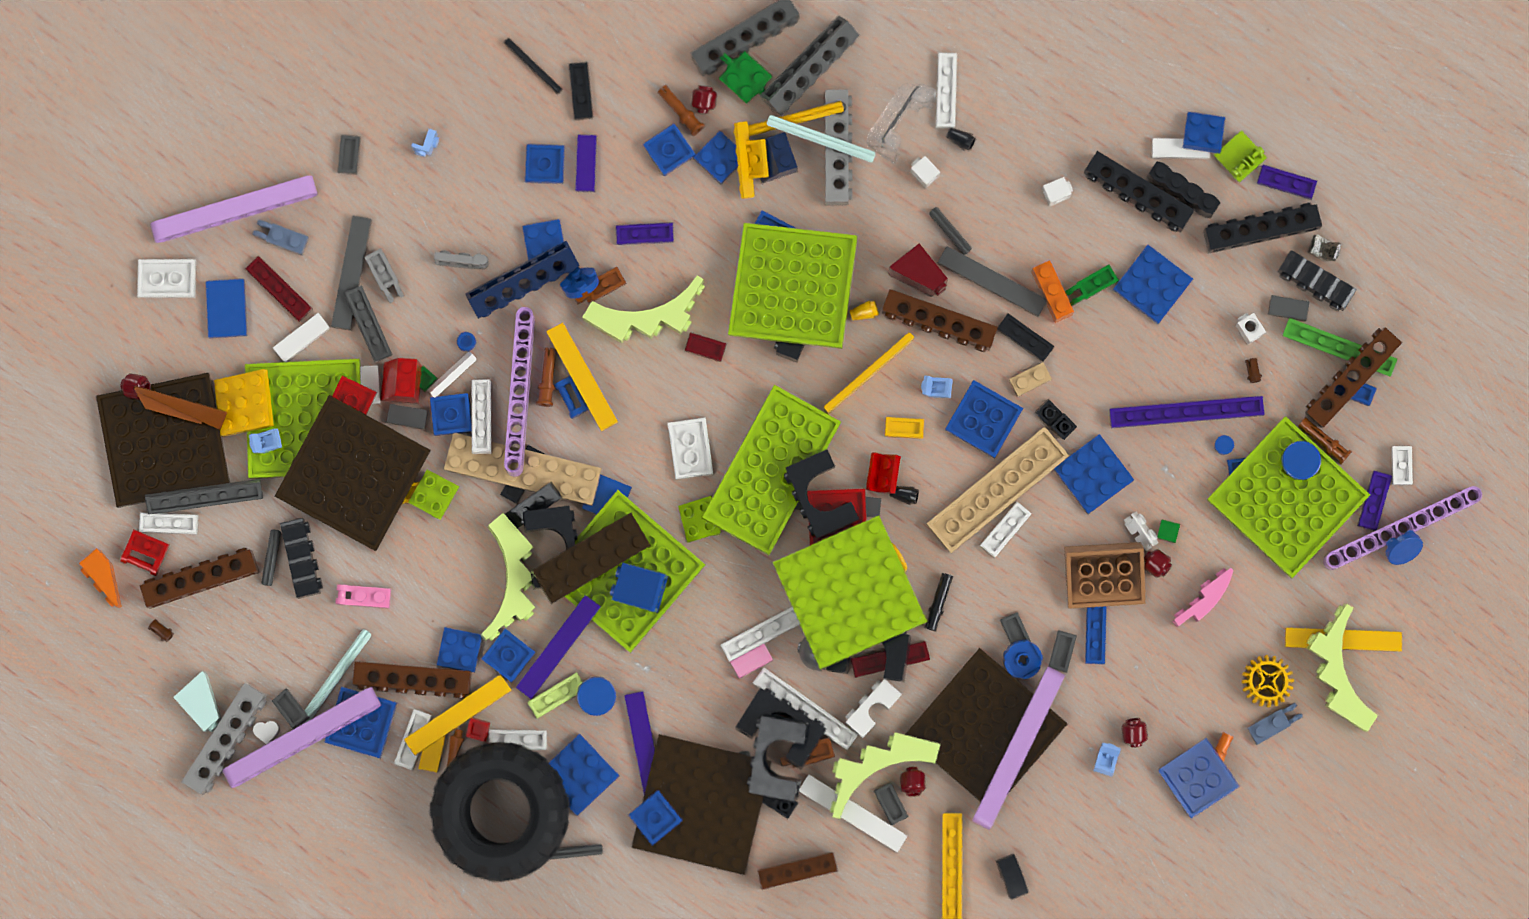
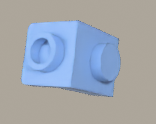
M428 129L423 146L412 143L411 148L415 151L414 153L425 157V155L431 156L433 148H437L439 143L437 132Z
M925 375L921 383L922 394L932 398H951L953 379Z
M278 429L249 435L250 447L253 453H266L282 448Z
M1102 743L1093 771L1112 777L1121 748L1110 743Z

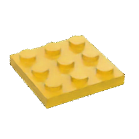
M266 369L214 380L217 409L227 412L220 430L221 436L226 437L274 426L268 371Z

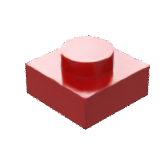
M473 717L470 718L466 737L485 742L490 722Z

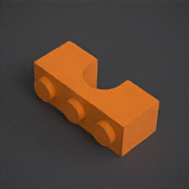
M1049 260L1033 267L1031 273L1038 288L1042 290L1046 298L1047 307L1054 322L1057 323L1072 316L1074 310L1051 261Z

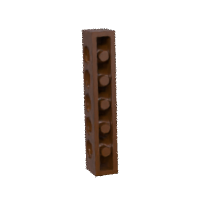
M889 289L882 309V314H885L884 317L887 319L902 320L904 325L910 327L916 325L921 327L920 330L931 333L933 331L939 333L938 336L948 340L949 338L956 339L958 344L967 346V344L975 346L974 349L981 352L990 351L998 329L997 326ZM905 305L908 307V312L900 313L898 307ZM923 311L926 314V318L919 320L916 317V313ZM942 318L944 324L937 326L934 324V319ZM959 324L962 326V331L956 333L952 330V326ZM977 330L980 333V337L973 339L970 336V332Z
M1386 327L1382 330L1378 328L1371 335L1373 340L1369 344L1365 342L1358 349L1359 355L1356 358L1352 356L1345 363L1346 369L1343 372L1339 370L1332 377L1333 383L1330 386L1326 384L1319 391L1320 397L1317 400L1312 399L1306 405L1307 411L1305 413L1320 427L1324 428L1402 344ZM1377 342L1381 343L1384 348L1380 354L1376 353L1373 349ZM1362 357L1370 359L1369 367L1364 368L1361 366L1360 360ZM1350 371H1354L1357 374V379L1354 382L1349 381L1347 378V374ZM1337 385H1341L1344 388V393L1341 396H1337L1334 393V388ZM1324 399H1328L1331 402V407L1328 410H1324L1321 407V402Z
M242 548L236 550V554L231 556L228 554L220 555L216 561L210 562V560L200 562L197 567L187 566L181 568L179 573L169 572L163 574L161 579L155 580V578L145 580L144 584L140 585L146 608H155L260 573L253 551ZM239 560L240 568L232 570V563ZM220 566L222 573L219 576H214V568ZM202 572L204 575L203 580L196 582L195 575ZM183 578L185 580L184 587L177 588V581ZM165 584L167 590L164 594L160 595L158 588Z
M355 661L353 685L357 686L358 690L376 687V691L388 692V689H396V693L407 694V690H412L417 695H426L427 692H434V696L446 697L447 693L454 694L453 698L464 699L465 695H470L472 672ZM372 672H377L379 675L376 682H370L369 675ZM393 673L397 674V682L390 684L388 677ZM411 675L417 677V683L413 686H410L407 682L408 677ZM429 677L436 678V685L434 687L427 686L426 682ZM450 678L456 681V685L452 689L446 687V681Z

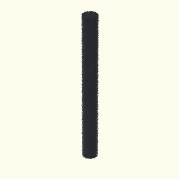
M510 38L505 40L504 44L557 94L562 92L563 88Z

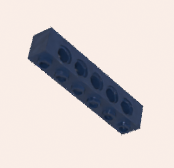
M564 241L465 293L477 318H485L494 310L505 308L513 300L522 299L527 293L539 290L544 284L556 281L565 273L573 272L580 265L568 242ZM561 261L560 265L553 266L554 262ZM544 270L543 274L536 275L537 271ZM527 279L526 283L519 284L520 280ZM504 288H511L507 293L502 292ZM489 296L494 297L493 300L489 302L485 301L486 298Z

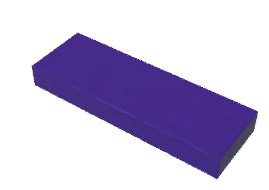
M597 135L577 136L576 192H595Z
M1262 165L1257 184L1312 200L1317 181Z
M673 223L616 225L617 245L674 243Z
M1378 471L1372 472L1367 490L1370 496L1364 501L1357 526L1377 531L1392 479L1391 475Z

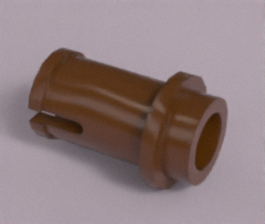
M1257 358L1245 360L1248 371L1247 380L1250 383L1261 381L1262 374L1259 372Z
M154 619L148 627L149 630L161 638L162 642H168L174 635L171 628H166L157 619Z

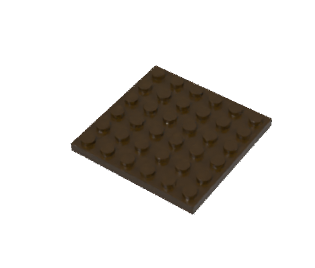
M210 373L151 384L150 390L216 408ZM122 390L96 396L117 508L145 503V495L230 483L220 429L204 422L199 424L145 409L141 400L125 397Z
M329 395L274 497L368 548L377 551L431 449Z
M979 648L905 735L940 744L935 763L981 802L1034 694ZM1049 708L1009 792L1068 725L1052 709Z
M659 734L642 803L659 791L683 821L653 845L636 826L631 848L745 875L763 800V795L750 793V787L747 786L748 777L752 775L753 770L750 767L752 756ZM767 760L769 767H771L772 761Z

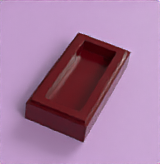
M690 332L684 351L721 362L727 343Z

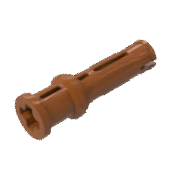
M667 85L663 86V90L661 88L658 90L657 93L680 117V123L687 126L692 136L697 135L705 127V124L703 122L700 123L694 116L695 113L688 110Z
M545 348L542 381L538 385L539 399L536 401V405L552 407V394L555 390L553 376L557 351L554 348H550V350Z
M1306 417L1298 425V427L1326 449L1325 451L1328 455L1331 454L1339 460V464L1342 465L1352 453L1351 450H1347L1340 445L1339 440L1330 438Z

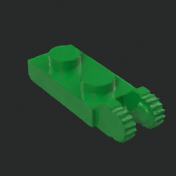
M1110 264L1077 282L1076 285L1066 290L1065 293L1069 296L1078 289L1080 290L1082 295L1070 302L1071 306H1074L1084 299L1087 300L1112 286L1119 280Z

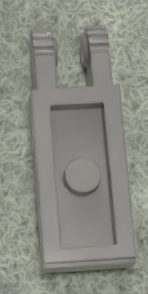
M380 248L365 256L366 262L380 289L384 291L389 303L394 301L387 288L393 285L400 298L404 297L398 285L399 281L382 249Z
M440 251V253L435 252L434 255L435 264L440 266L485 270L489 265L487 256L481 254L470 256L467 253H459V255H455L449 251Z

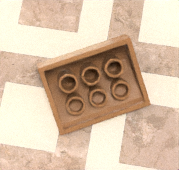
M1141 542L1064 547L1068 609L1146 604L1144 548Z

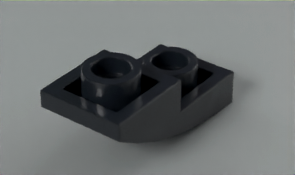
M1049 399L1034 412L1063 440L1077 427Z
M763 795L762 803L789 819L798 805L797 801Z
M1015 854L996 860L1008 897L1012 900L1029 893Z

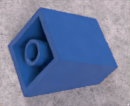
M626 563L618 566L615 577H618L617 583L612 585L610 596H613L612 600L658 613L668 576Z

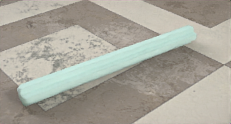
M773 115L768 117L767 125L868 162L874 161L876 155L874 151Z
M365 629L360 632L304 711L310 717L306 722L314 717L372 635Z

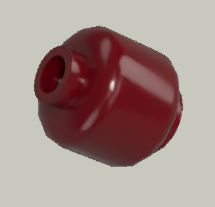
M698 86L692 93V107L696 108L698 113L708 114L709 110H714L716 107L717 92L713 90V87Z
M129 373L122 379L120 384L125 397L138 400L140 398L134 390V385L151 389V384L146 376Z
M1159 549L1153 552L1148 551L1144 557V570L1156 578L1165 577L1173 565L1171 564V558Z
M1140 718L1125 720L1126 723L1121 728L1123 742L1130 744L1132 748L1141 747L1142 743L1148 739L1146 723L1141 721Z
M917 767L906 768V771L900 775L902 792L906 793V796L909 797L920 796L921 792L926 789L924 772L918 770Z

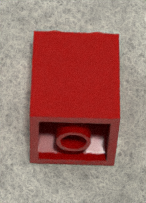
M396 358L384 363L381 401L419 404L422 365L418 359Z

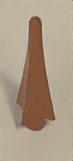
M456 729L454 735L450 736L447 765L457 757L465 739L461 738L463 733L461 729Z

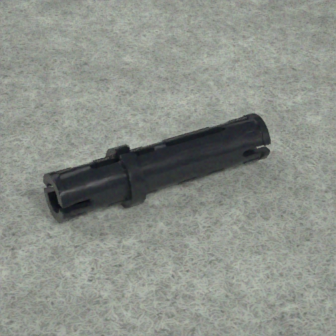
M941 574L924 627L928 630L935 632L937 630L940 617L944 613L942 610L953 579L952 575Z

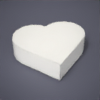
M272 721L266 724L259 722L254 725L253 732L267 745L278 734L279 726Z

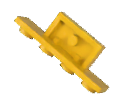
M748 122L734 123V135L738 161L737 171L740 182L739 191L742 199L752 198L755 196L753 178L769 177L765 139L749 140Z

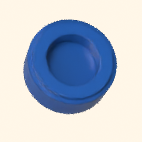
M463 332L457 337V345L462 351L469 352L475 348L476 339L472 333Z
M1222 435L1216 439L1214 448L1217 453L1227 455L1234 449V441L1231 437Z

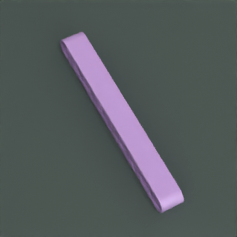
M304 176L150 223L155 243H161L317 196L318 193L313 176Z
M528 307L520 308L516 313L504 459V467L507 473L513 477L519 476L523 472L535 326V317L532 310ZM525 314L530 315L529 320H527V321H522V320H521V317H522L523 315H525ZM522 333L529 334L528 338L524 340L520 339L519 336ZM521 351L527 352L524 358H519L518 354ZM523 369L526 371L524 376L519 377L516 375L519 370ZM518 388L524 389V393L521 395H516L515 391ZM520 406L523 408V411L519 414L513 412L516 407ZM515 425H520L522 427L521 430L516 433L512 431V428ZM513 444L520 445L517 451L510 450ZM516 462L519 464L517 469H509L511 463Z
M1468 487L1328 553L1323 559L1324 566L1329 570H1335L1387 546V541L1381 538L1383 531L1389 534L1390 539L1404 534L1398 529L1400 523L1406 525L1407 531H1419L1478 503L1482 498V492L1478 487ZM1469 491L1475 493L1476 499L1474 501L1468 498L1467 494ZM1451 499L1457 500L1459 504L1457 509L1451 507ZM1434 507H1438L1441 510L1440 517L1433 514ZM1417 515L1424 518L1423 525L1417 524L1415 520ZM1367 539L1372 542L1371 549L1364 547V540ZM1347 548L1354 549V557H1349L1346 554ZM1330 556L1337 558L1338 563L1336 566L1329 563Z
M1047 667L972 822L988 830L992 827L1062 684L1065 674L1050 667Z
M373 688L365 689L227 766L222 771L230 787L235 788L374 711L381 704Z

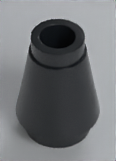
M952 127L946 138L964 151H970L976 141V137L972 133Z
M896 486L895 494H890L889 496L908 505L916 504L919 489H915L913 486Z

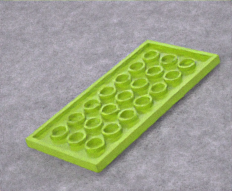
M774 385L701 519L769 556L798 503L791 492L795 490L792 483L788 484L785 479V468L826 450L841 421Z

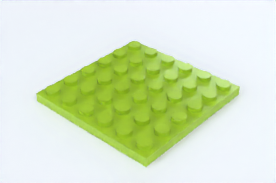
M744 223L728 335L842 349L858 239L857 235Z
M360 359L245 364V373L261 369L268 371L274 423L272 427L247 432L249 479L286 476L329 395H333L341 377L344 376L361 384ZM271 429L279 430L282 448L266 453L252 452L249 439L250 434H259Z
M1285 416L1210 495L1207 501L1292 579L1362 505L1370 494ZM1294 442H1309L1320 453V468L1309 479L1295 480L1283 469L1281 456L1285 449Z
M617 490L580 533L578 540L575 541V545L627 514L632 513L651 546L622 563L668 576L659 611L655 613L612 600L613 596H610L612 585L617 583L618 577H615L617 567L622 566V563L565 597L576 607L585 595L599 604L601 608L592 620L631 653L706 564Z
M876 516L773 562L820 669L927 622L880 516Z

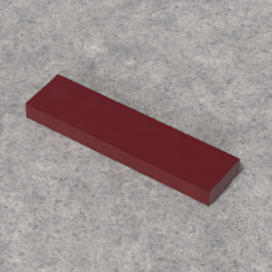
M259 255L245 268L299 322L313 309Z
M926 641L910 645L907 666L930 660ZM886 651L850 659L855 678L885 671Z

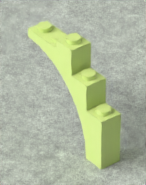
M696 276L689 287L678 297L650 310L637 312L618 311L606 308L592 301L582 318L583 321L620 343H623L624 340H629L633 333L632 328L652 339L654 335L658 336L662 329L661 323L682 334L683 331L687 332L692 324L690 321L691 316L686 311H691L695 304L694 298L696 295L700 296L705 288L703 285L704 279Z
M504 513L487 527L497 540L503 554L506 566V588L498 614L490 626L480 635L485 641L488 639L492 641L500 634L498 630L502 626L507 628L515 621L513 619L514 616L519 622L522 619L527 621L534 614L532 610L535 608L520 591L521 589L526 591L532 586L531 573L520 560L525 561L529 558L534 547Z
M1343 604V606L1339 605L1334 612L1336 616L1332 622L1329 621L1323 631L1326 633L1324 635L1316 632V634H1312L1307 641L1309 645L1306 649L1326 661L1321 663L1316 670V673H1318L1316 678L1335 690L1334 693L1331 691L1325 700L1327 702L1325 707L1361 730L1368 732L1378 715L1366 707L1355 694L1343 666V634L1347 620L1353 610V607Z
M895 732L894 736L890 735L887 747H891L890 751L867 745L866 749L862 748L860 760H863L862 764L841 758L839 762L835 761L832 773H836L835 777L842 779V782H837L835 794H838L837 801H833L830 812L833 813V817L841 818L844 807L854 790L870 775L889 765L906 761L935 763L940 744Z

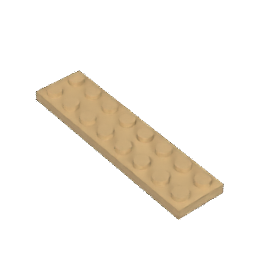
M1043 427L926 525L952 554L1067 459L1069 455L1050 432Z
M453 433L444 467L445 471L532 492H537L549 482H552L562 495L561 499L593 506L602 468L525 450L523 472L519 476L513 477L507 473L504 467L506 445L491 442L492 454H472V437ZM512 446L510 448L511 451H517L519 449ZM516 462L511 463L509 469L515 470L519 464Z

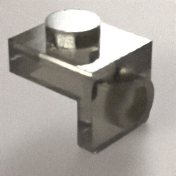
M1313 235L1307 253L1323 261H1336L1340 255L1342 244L1331 242L1319 235Z

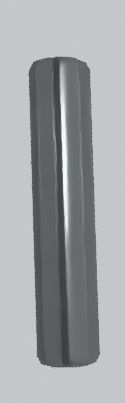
M933 208L929 213L930 216L964 255L969 253L972 247L939 208Z
M275 529L270 531L261 581V584L264 586H272L281 537V531Z
M596 844L559 848L550 860L602 855L603 846Z

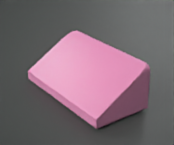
M762 644L732 660L730 663L740 679L772 662L773 659L765 644Z

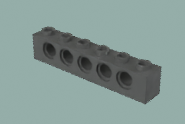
M778 0L691 52V58L702 76L706 74L709 76L717 71V67L727 65L719 59L724 52L732 60L744 50L749 52V48L754 45L756 47L762 45L769 36L775 37L782 32L781 29L786 26L792 27L798 23L799 12L791 0ZM777 14H780L784 17V19L780 22H777L773 19V17ZM760 24H765L768 27L765 31L757 29ZM743 34H749L751 35V39L748 41H744L741 39V36ZM728 43H732L735 45V48L729 51L725 49V46ZM711 53H717L719 55V58L716 60H711L709 58V55Z
M838 15L760 95L761 98L777 114L782 115L787 112L790 106L802 97L803 93L829 69V66L835 60L842 56V53L849 46L854 44L860 35L848 20Z

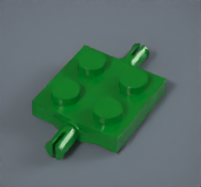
M745 50L733 60L725 52L719 58L727 64L726 70L719 79L746 104L754 96L761 95L765 91L766 83L773 77Z

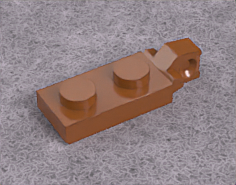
M618 267L598 276V286L591 293L588 294L586 291L582 293L583 297L575 298L576 303L580 304L587 300L589 304L626 285V281Z
M830 738L820 740L805 766L835 757ZM785 757L780 758L782 767L791 765L785 760Z

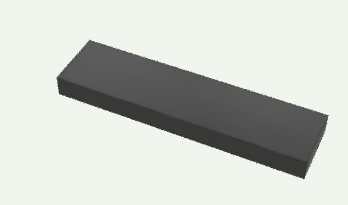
M362 285L344 292L374 363L392 356V352Z

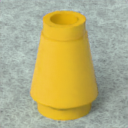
M868 300L851 309L850 315L853 321L872 319L879 315L875 300Z

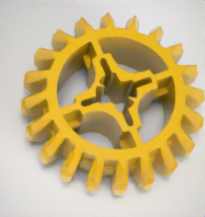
M1268 655L1264 656V661L1258 656V664L1251 660L1250 663L1253 667L1245 666L1249 673H1242V676L1247 677V680H1242L1241 684H1247L1248 686L1242 690L1250 691L1246 695L1247 698H1250L1252 695L1254 696L1252 703L1260 700V707L1264 705V701L1267 708L1271 707V701L1274 706H1278L1277 699L1283 703L1285 699L1282 695L1290 696L1286 689L1293 690V686L1288 685V683L1294 682V679H1288V676L1292 675L1293 672L1289 671L1286 673L1285 669L1289 665L1286 664L1282 667V659L1276 663V656H1272L1271 661H1269ZM1260 666H1272L1277 670L1272 674H1268ZM1256 671L1260 681L1254 688L1252 678ZM1275 675V677H1273L1270 681L1271 686L1267 684L1260 687L1262 684H1264V676H1266V678H1269ZM1281 675L1283 684L1279 692L1276 679ZM1266 688L1273 692L1275 696L1265 697L1258 692Z

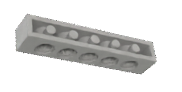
M825 90V105L841 101L844 107L842 114L825 116V134L852 143V133H848V125H852V114H848V107H852V95H848V90ZM836 125H841L844 130L841 133H837L833 128ZM825 146L826 205H848L849 200H852V188H849V181H852V170H848V163H852V156ZM837 162H841L844 165V168L842 170H836L834 168V164ZM836 181H842L844 187L837 189L833 184Z
M244 683L182 780V783L202 795L211 791L214 786L213 780L216 776L219 777L225 768L223 766L225 761L232 758L235 753L234 747L237 743L240 744L246 735L244 733L246 728L253 725L256 720L255 714L258 710L261 711L267 702L265 700L266 695ZM245 702L251 703L252 707L249 712H244L242 709ZM239 718L241 725L239 728L234 729L232 721ZM224 735L230 736L231 740L228 745L222 744L221 739ZM214 751H218L220 754V758L216 762H213L211 759V754ZM203 768L209 769V776L207 778L201 777L200 772Z

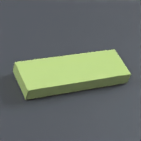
M576 672L527 703L538 719L575 697L578 687L583 681Z

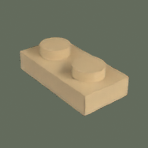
M1044 362L1010 378L1009 382L1017 397L1051 381L1052 378Z

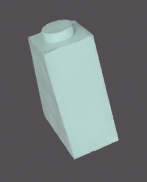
M202 671L173 698L204 732L209 730L213 732L221 720V715L209 677L206 672Z

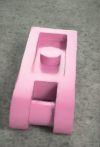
M337 585L338 598H336L335 604L390 608L391 589ZM346 592H351V599H345Z

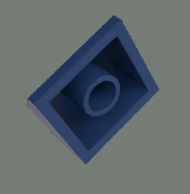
M783 132L766 138L769 177L760 178L761 183L763 184L798 172L786 133Z

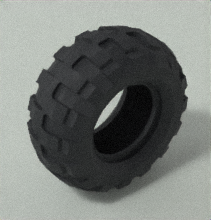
M492 742L470 748L447 765V768L438 778L433 788L434 793L430 802L429 816H431L432 832L435 841L439 843L444 856L452 864H455L464 873L474 878H481L491 882H503L528 876L543 867L555 855L567 833L570 804L568 794L562 782L563 780L558 771L549 764L545 757L537 751L524 747V745L512 742ZM493 779H501L515 784L525 794L529 803L530 818L527 828L517 840L512 842L497 843L486 839L477 831L471 819V803L475 793L483 784Z

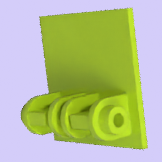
M1242 130L1221 148L1220 154H1214L1216 159L1239 183L1267 159L1263 154L1265 152L1263 148L1257 147Z
M427 469L408 503L441 520L459 486Z
M712 496L678 506L687 543L712 535H720V528L701 519Z

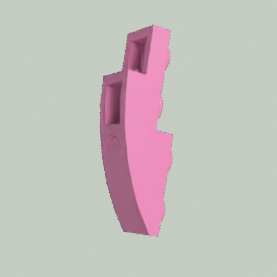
M1223 568L1215 574L1217 579L1212 582L1207 580L1200 586L1202 590L1198 593L1203 599L1196 598L1189 603L1191 608L1187 611L1181 609L1174 615L1176 619L1172 622L1176 627L1190 617H1193L1198 622L1209 613L1226 591L1233 574L1232 568L1229 570Z

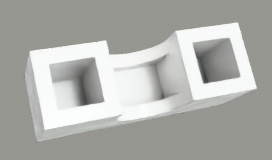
M885 679L882 682L878 680L871 688L873 692L870 696L865 694L858 702L861 706L856 711L852 709L846 716L848 719L846 724L861 738H864L876 724L869 717V708L873 704H882L889 710L902 695Z

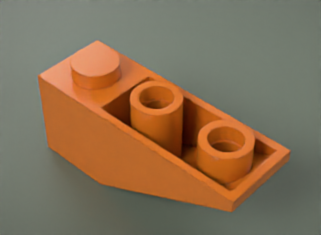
M96 548L79 563L83 567L80 570L87 578L91 577L94 580L93 586L99 592L103 591L106 594L105 600L110 606L113 607L115 605L121 608L122 605L113 564L101 550Z

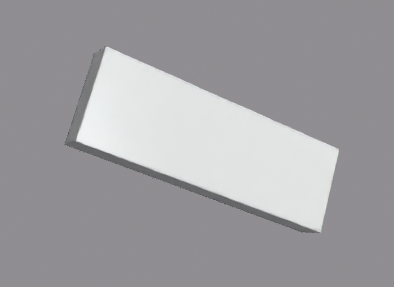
M1152 139V158L1209 159L1210 152L1182 148L1184 139Z
M317 313L274 346L273 349L284 362H288L327 332L330 327L320 314Z
M467 352L427 391L436 398L471 366L477 358L472 353Z
M1016 502L980 546L995 558L1032 513Z
M140 513L139 532L197 534L199 515L165 513L148 515V513Z
M413 710L394 764L410 770L414 769L419 754L414 756L404 739L429 723L432 715Z
M489 730L488 743L512 742L524 745V747L531 750H547V730Z

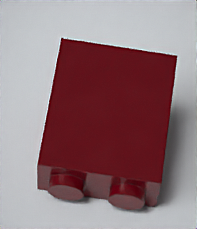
M920 243L889 266L888 274L891 277L931 297L935 294L939 296L946 290L948 278Z

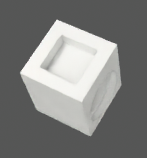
M926 156L922 159L918 157L911 164L910 172L925 188L940 176V171Z
M1064 177L1042 187L1049 206L1069 199L1073 191L1070 182H1066Z
M1246 313L1238 318L1239 322L1236 324V328L1247 345L1266 333L1254 313L1251 315ZM1245 324H1253L1254 331H1247Z

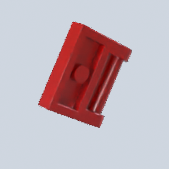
M133 529L120 561L125 564L128 562L149 571L151 575L157 576L170 544ZM132 550L155 559L154 564L152 565L131 556Z

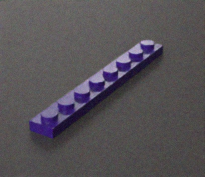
M1263 396L1109 409L1111 429L1265 415Z

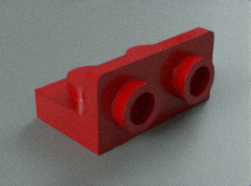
M872 452L866 490L876 493L895 494L901 456Z

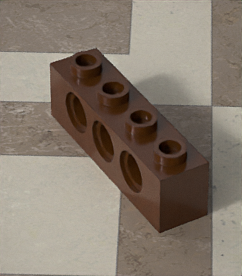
M832 852L758 870V875L763 890L838 872L834 853Z

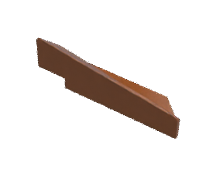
M134 385V390L145 409L199 424L204 422L221 430L227 415L226 411Z

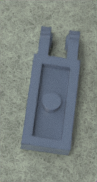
M258 220L257 224L259 226L270 229L269 234L266 235L260 231H254L252 235L291 252L303 254L309 239L308 236L276 224Z
M1296 703L1283 710L1280 709L1247 728L1256 745L1290 727L1292 723L1303 717L1302 713L1293 716L1290 720L1286 718L1285 713L1294 710L1297 707Z

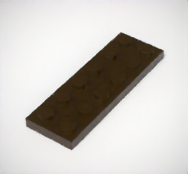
M629 513L531 572L550 604H553L651 545L632 513Z

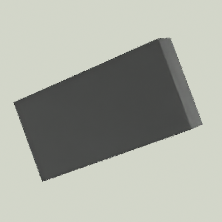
M341 135L338 173L357 175L360 136Z
M1272 295L1268 315L1306 321L1309 301Z
M390 404L386 422L425 430L428 410Z
M1018 612L1000 620L1010 644L1023 639L1031 642Z
M1057 631L1048 667L1067 673L1077 635Z
M287 688L272 700L292 729L301 726L310 718Z
M891 782L874 791L891 826L909 817Z

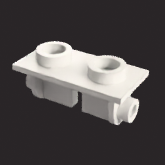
M1136 511L1124 519V525L1132 535L1139 532L1140 535L1134 539L1142 543L1145 551L1159 543L1156 540L1158 539L1156 533L1152 529L1149 530L1145 524L1147 523L1146 519L1142 514H1138Z

